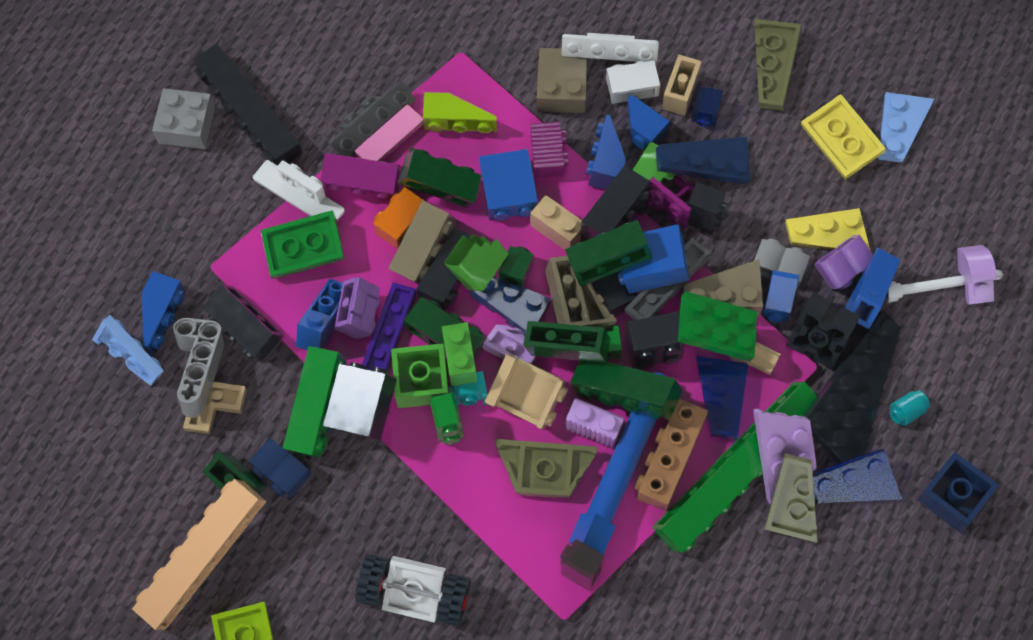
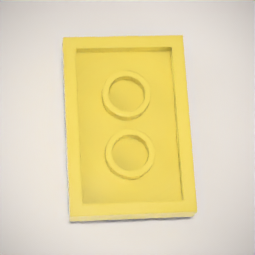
M841 94L801 121L803 129L845 180L886 152L884 145Z

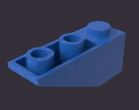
M606 114L604 123L599 122L595 137H599V142L594 141L591 156H595L594 161L589 160L586 175H590L588 185L604 190L608 188L621 171L626 161L612 119L608 114Z
M880 248L876 249L845 306L846 309L860 315L857 324L867 329H870L882 307L901 260Z
M152 271L142 291L143 342L145 349L150 355H153L155 349L158 350L162 346L164 341L163 333L166 327L172 325L175 318L174 311L177 305L183 303L186 294L180 280Z
M329 279L297 324L296 347L308 350L309 346L321 349L326 346L334 331L343 283L333 279Z

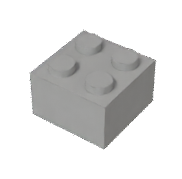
M163 88L152 129L158 144L206 149L215 111L211 94Z

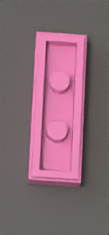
M407 104L355 150V155L358 158L382 162L424 124L423 118Z

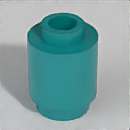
M911 391L890 404L889 414L896 424L906 426L924 415L927 409L930 408V402L922 391Z

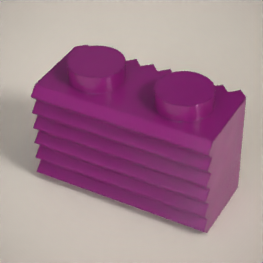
M560 122L530 124L534 177L564 175V166H568V152L562 149V144H566L565 129L561 130Z

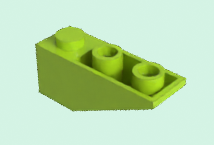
M424 93L423 122L425 130L432 132L448 130L458 133L466 131H478L480 133L497 132V116L450 93Z

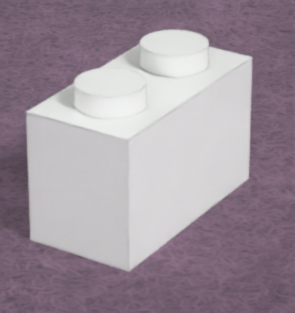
M654 60L638 61L635 64L629 65L617 64L607 68L606 81L612 104L627 102L631 94L637 99L659 96L660 82Z

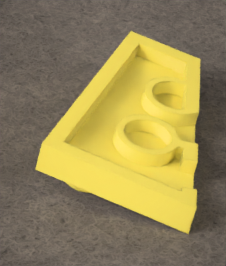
M859 208L786 219L785 224L790 245L834 250L851 236L860 235L870 249Z

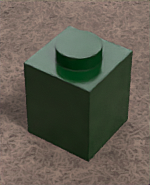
M509 246L507 251L509 255L500 267L499 279L524 288L534 265V254L524 247L518 246L516 248Z

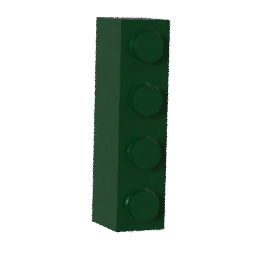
M580 361L570 381L576 391V395L584 400H599L607 406H613V404L622 406L630 412H645L653 418L664 417L671 419L682 394V390L675 378L610 362Z

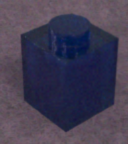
M699 86L692 122H696L702 127L716 126L723 90Z

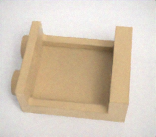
M506 354L485 403L493 407L498 406L537 425L539 429H545L547 425L551 426L557 415L554 409L557 403L562 402L567 394L568 388L565 387L567 381L517 356Z

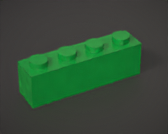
M312 346L308 347L283 449L321 458V454L326 450L328 442L326 437L328 427L323 426L339 364L347 366L346 356L331 350Z

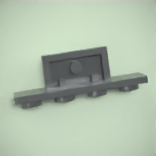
M398 82L383 96L367 97L361 103L362 107L357 112L352 111L343 118L344 123L339 126L342 132L330 142V145L338 155L352 157L360 145L407 104L410 106L415 101V98L403 82Z

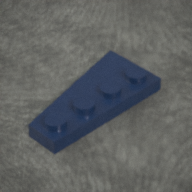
M747 137L660 144L656 148L657 171L740 184L751 181Z

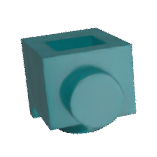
M483 371L476 372L477 382L448 386L449 393L455 394L457 404L470 406L476 404L479 400H483V405L487 404L485 403L487 390Z

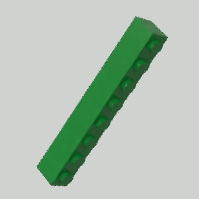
M793 382L764 412H780L788 416H803L817 395L806 382ZM755 422L651 527L672 551L683 553L690 550L696 543L695 539L713 526V520L719 514H723L732 506L731 502L736 496L745 493L750 487L749 483L755 477L763 474Z

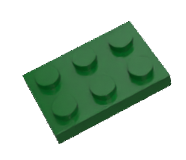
M333 210L261 230L270 277L272 279L345 260L337 220Z
M687 291L681 296L678 342L749 362L755 358L757 311Z

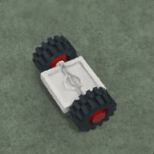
M367 554L359 572L360 575L355 590V602L378 607L385 589L382 610L430 622H435L436 618H438V622L459 627L462 623L469 597L471 578L449 573L442 591L446 568L393 556L390 562L388 558Z

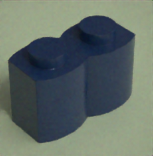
M271 438L249 460L253 467L251 472L261 481L267 478L273 484L270 488L280 497L286 494L291 498L312 475L308 468Z

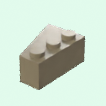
M756 260L684 284L682 295L687 291L757 311V318H760L763 308L760 261Z

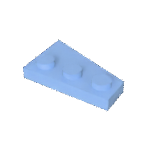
M885 93L880 142L886 148V152L878 157L879 160L903 162L934 99Z
M109 315L101 322L92 340L98 345L101 342L105 343L110 348L108 350L109 354L114 358L123 357L126 360L125 363L128 369L150 386L155 383L164 372L159 361L154 357H150L144 351L142 344L126 332L124 325L119 320H115Z

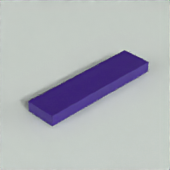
M392 283L362 365L366 366L365 370L372 371L373 367H378L389 371L392 363L391 349H396L405 327L404 319L411 311L417 295V289Z

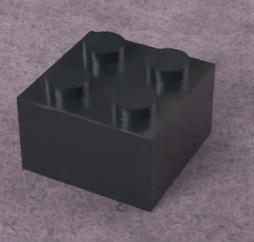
M679 312L627 322L625 343L632 368L639 367L640 370H645L653 367L654 364L664 363L670 365L682 359L685 344L678 342Z

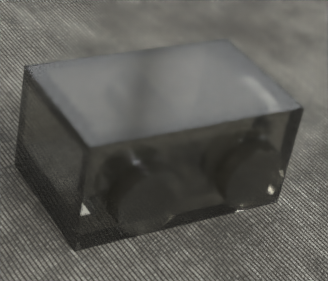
M576 539L572 546L570 544L566 545L560 556L562 559L560 565H562L561 575L590 591L603 570L605 556Z

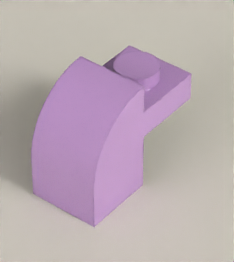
M983 245L957 248L958 270L965 277L966 302L968 304L994 301L993 280H997V273L991 252Z

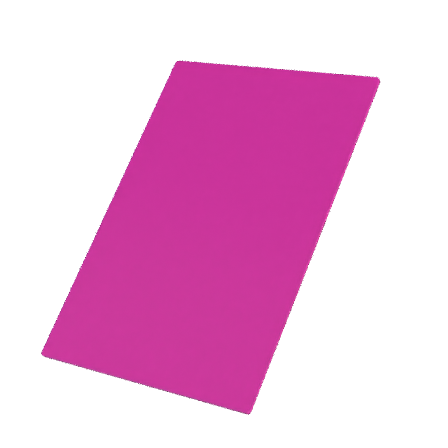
M458 53L411 94L415 101L410 107L423 118L425 92L450 93L497 116V132L480 133L478 131H466L458 133L448 130L432 132L425 130L423 124L382 161L403 166L405 155L409 153L412 147L425 150L435 158L449 159L452 161V164L459 167H470L475 170V173L481 175L479 156L528 149L538 204L546 195L581 220L585 218L605 191L604 189L588 185L590 175H586L588 162L567 144H562L563 151L568 152V166H564V175L534 177L530 124L542 122L464 53ZM321 170L317 175L314 176V177H316L317 179H319L320 181H321L322 170ZM482 177L476 201L467 208L415 189L410 190L425 202L448 212L458 219L457 229L471 236L475 234L477 237H485L490 243L497 239L506 251H508L509 246L516 248L520 246L528 249L534 254V265L524 288L551 298L545 269L550 258L567 256L566 251L531 227L530 216H513L503 221L489 220ZM323 184L325 196L342 206L345 210V213L337 222L345 260L272 279L270 277L261 230L309 217V215L285 201L211 265V270L225 285L233 286L284 335L281 341L304 363L307 350L296 347L297 324L329 279L343 283V281L360 277L368 281V283L380 287L378 295L380 303L374 317L376 325L393 282L417 289L418 283L388 269L398 249L375 234L374 218L380 211H384L388 207L393 195H390V199L375 197L376 192L366 191V195L351 193L352 188L342 187V191L327 189V185ZM399 184L398 193L404 188L402 184ZM645 213L642 216L638 215L635 219L638 220L643 232L661 228ZM703 265L687 283L714 274ZM500 267L495 273L494 277L499 278ZM461 284L457 291L458 297L452 306L449 305L445 311L448 314L454 313L463 320V323L468 322V327L474 326L481 330L485 340L495 325L510 326L500 314L491 312L471 297L470 290H467L463 284ZM679 291L656 316L679 312L680 315L682 291ZM418 294L416 295V298H415V300H414V303H413V306H412L411 310H412L413 307L416 305V303L420 300V299H418ZM552 298L541 322L557 323ZM623 313L615 317L617 320L615 326L619 327L622 348L621 359L607 360V362L632 368L625 336L627 322L634 319ZM761 315L760 318H757L756 342L781 354L771 375L744 362H734L728 355L685 344L682 359H679L677 363L670 365L659 363L654 364L649 369L642 370L650 373L658 372L667 377L675 378L682 390L680 399L708 410L705 423L667 511L755 422L754 409L765 411L793 382H805L817 369V365L805 354L803 355L786 346L788 339ZM404 327L397 348L428 344L408 332ZM334 329L330 340L323 349L339 352L346 356L347 366H350L351 362L362 364L374 331L370 336L354 339L346 335V333ZM483 349L474 363L476 372L483 371L488 395L504 360ZM538 356L533 365L567 381L565 385L568 388L567 394L562 402L557 403L554 409L557 415L551 426L547 425L545 429H539L537 425L498 406L483 405V400H479L476 404L470 406L457 404L464 436L458 443L451 445L439 442L431 405L398 408L394 389L389 407L390 414L387 415L381 440L561 620H567L655 532L651 527L666 513L661 509L637 500L638 490H635L640 474L645 476L649 468L645 466L650 451L656 452L659 444L655 443L659 430L660 428L666 429L669 422L664 417H660L655 422L612 521V524L616 527L604 555H588L568 542L580 514L587 513L615 450V447L611 449L610 446L606 447L605 444L601 445L600 442L596 443L595 440L586 439V436L582 437L581 434L577 435L576 432L567 431L566 417L576 398L624 418L623 429L631 413L622 406L614 404L613 406H607L599 400H584L577 396L570 381L580 362L578 360ZM446 357L448 386H451L450 376H449V369H448V363H447V357ZM391 363L388 375L394 378L393 364ZM496 439L598 446V451L570 499L516 495L497 450Z

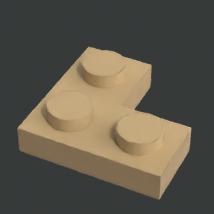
M213 382L205 410L197 417H186L183 426L184 430L211 435L216 410L242 414L247 392L246 387Z

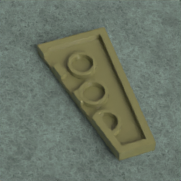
M754 19L759 108L783 111L802 25Z

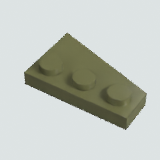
M785 453L766 519L765 530L818 543L811 459Z

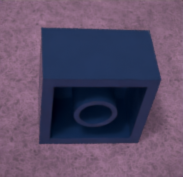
M954 452L918 497L917 501L959 533H962L999 487V484Z

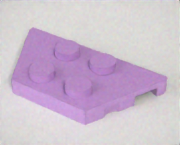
M754 409L766 498L771 504L785 453L811 459L812 472L817 468L811 423L808 418L803 416H788L785 413H769L761 409Z

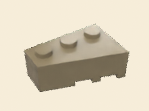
M422 200L388 269L420 284L454 227L456 228L459 220L448 212Z
M568 256L550 258L545 274L557 323L602 327L607 331H612L617 320L613 314L609 313L603 303V298L600 294H597L591 283L580 287Z

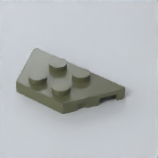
M496 439L497 450L516 495L570 499L598 451V446Z

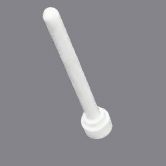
M996 270L997 280L1002 278L1003 273L1001 270ZM961 275L905 285L892 281L887 292L888 297H885L886 303L895 302L906 294L965 285V277Z

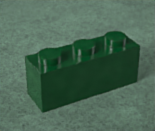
M416 149L405 155L398 183L467 208L476 201L482 175L475 173V170L470 167H459L452 164V161L449 159L435 158L430 156L429 152Z
M638 220L625 223L621 227L601 233L594 238L576 243L565 249L580 287L652 258Z
M423 297L420 298L404 319L405 329L428 345L444 344L442 326L463 323V320L454 313L448 314L442 310L441 305L432 299L428 301ZM472 326L471 328L469 327L475 362L483 351L485 337L481 330Z
M528 321L523 346L531 356L606 363L611 338L605 328Z

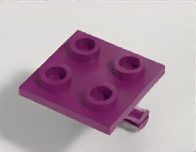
M677 174L672 182L682 190L675 195L652 177L649 185L651 194L648 198L650 207L655 211L660 210L663 212L672 225L678 224L681 228L685 229L688 225L691 208L682 199L687 195H692L695 183L692 181L688 182L681 175Z

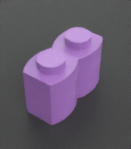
M853 235L819 259L814 265L830 289L839 288V290H843L853 283L851 279L857 274L863 275L873 254L860 235Z

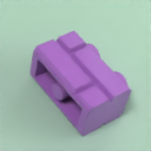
M360 277L343 281L334 329L346 333V335L354 339L370 336L376 325L374 317L380 303L378 298L380 287L368 283V281Z

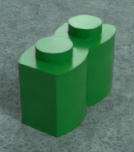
M448 393L432 397L430 405L439 442L446 445L458 443L464 436L455 394Z

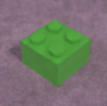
M444 344L391 349L393 376L397 379L394 389L398 408L430 405L432 397L449 393Z

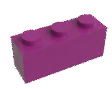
M325 153L321 182L326 184L329 190L342 191V187L352 188L351 193L366 195V191L376 192L375 197L390 199V195L398 193V181L402 166L394 163Z

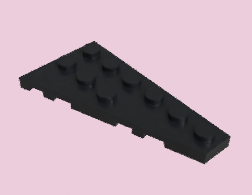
M884 310L878 312L870 329H865L803 415V417L810 420L812 437L852 476L858 475L901 329Z

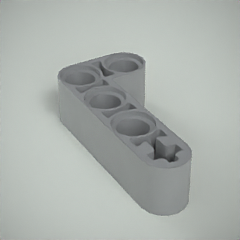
M182 318L175 322L173 331L178 347L183 351L190 352L177 391V397L182 413L186 417L194 418L201 415L205 410L225 347V341L221 326L217 322Z

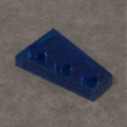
M696 355L705 409L708 410L707 420L710 436L737 441L748 364Z
M883 449L813 474L814 496L817 503L902 500L888 458Z

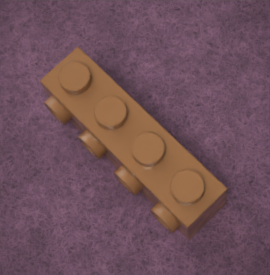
M679 399L671 419L665 418V420L669 421L666 429L660 428L655 440V443L659 444L656 452L650 451L645 466L649 468L646 475L640 474L635 486V490H638L637 500L665 512L667 511L705 423L708 410Z

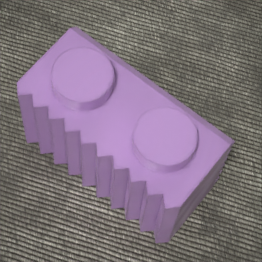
M576 398L566 417L567 431L571 430L572 433L576 432L577 435L586 436V439L590 438L591 441L595 440L596 443L600 442L601 445L605 444L606 447L610 446L611 449L615 447L624 424L623 417Z

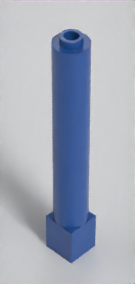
M655 372V373H654V374H659V375L665 376V375L662 374V373H658V372ZM636 411L630 413L587 513L580 514L568 541L588 555H604L616 527L612 524V521L657 418H653L645 412Z

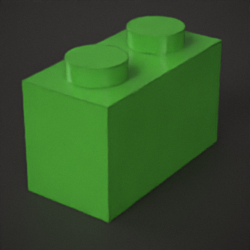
M468 322L442 326L451 386L477 382Z

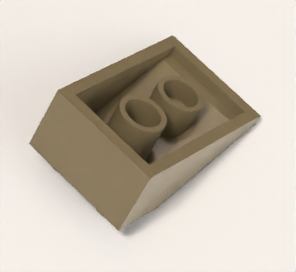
M540 48L537 112L585 113L587 58L562 56V48Z

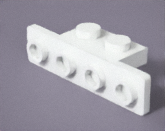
M587 33V36L563 34L561 55L566 57L636 62L654 60L656 63L659 42L635 39V36Z
M266 160L253 175L255 182L309 216L333 210L338 222L345 213L342 206L325 196L323 184L319 179L303 174V171L293 163L289 165L282 160L277 166Z

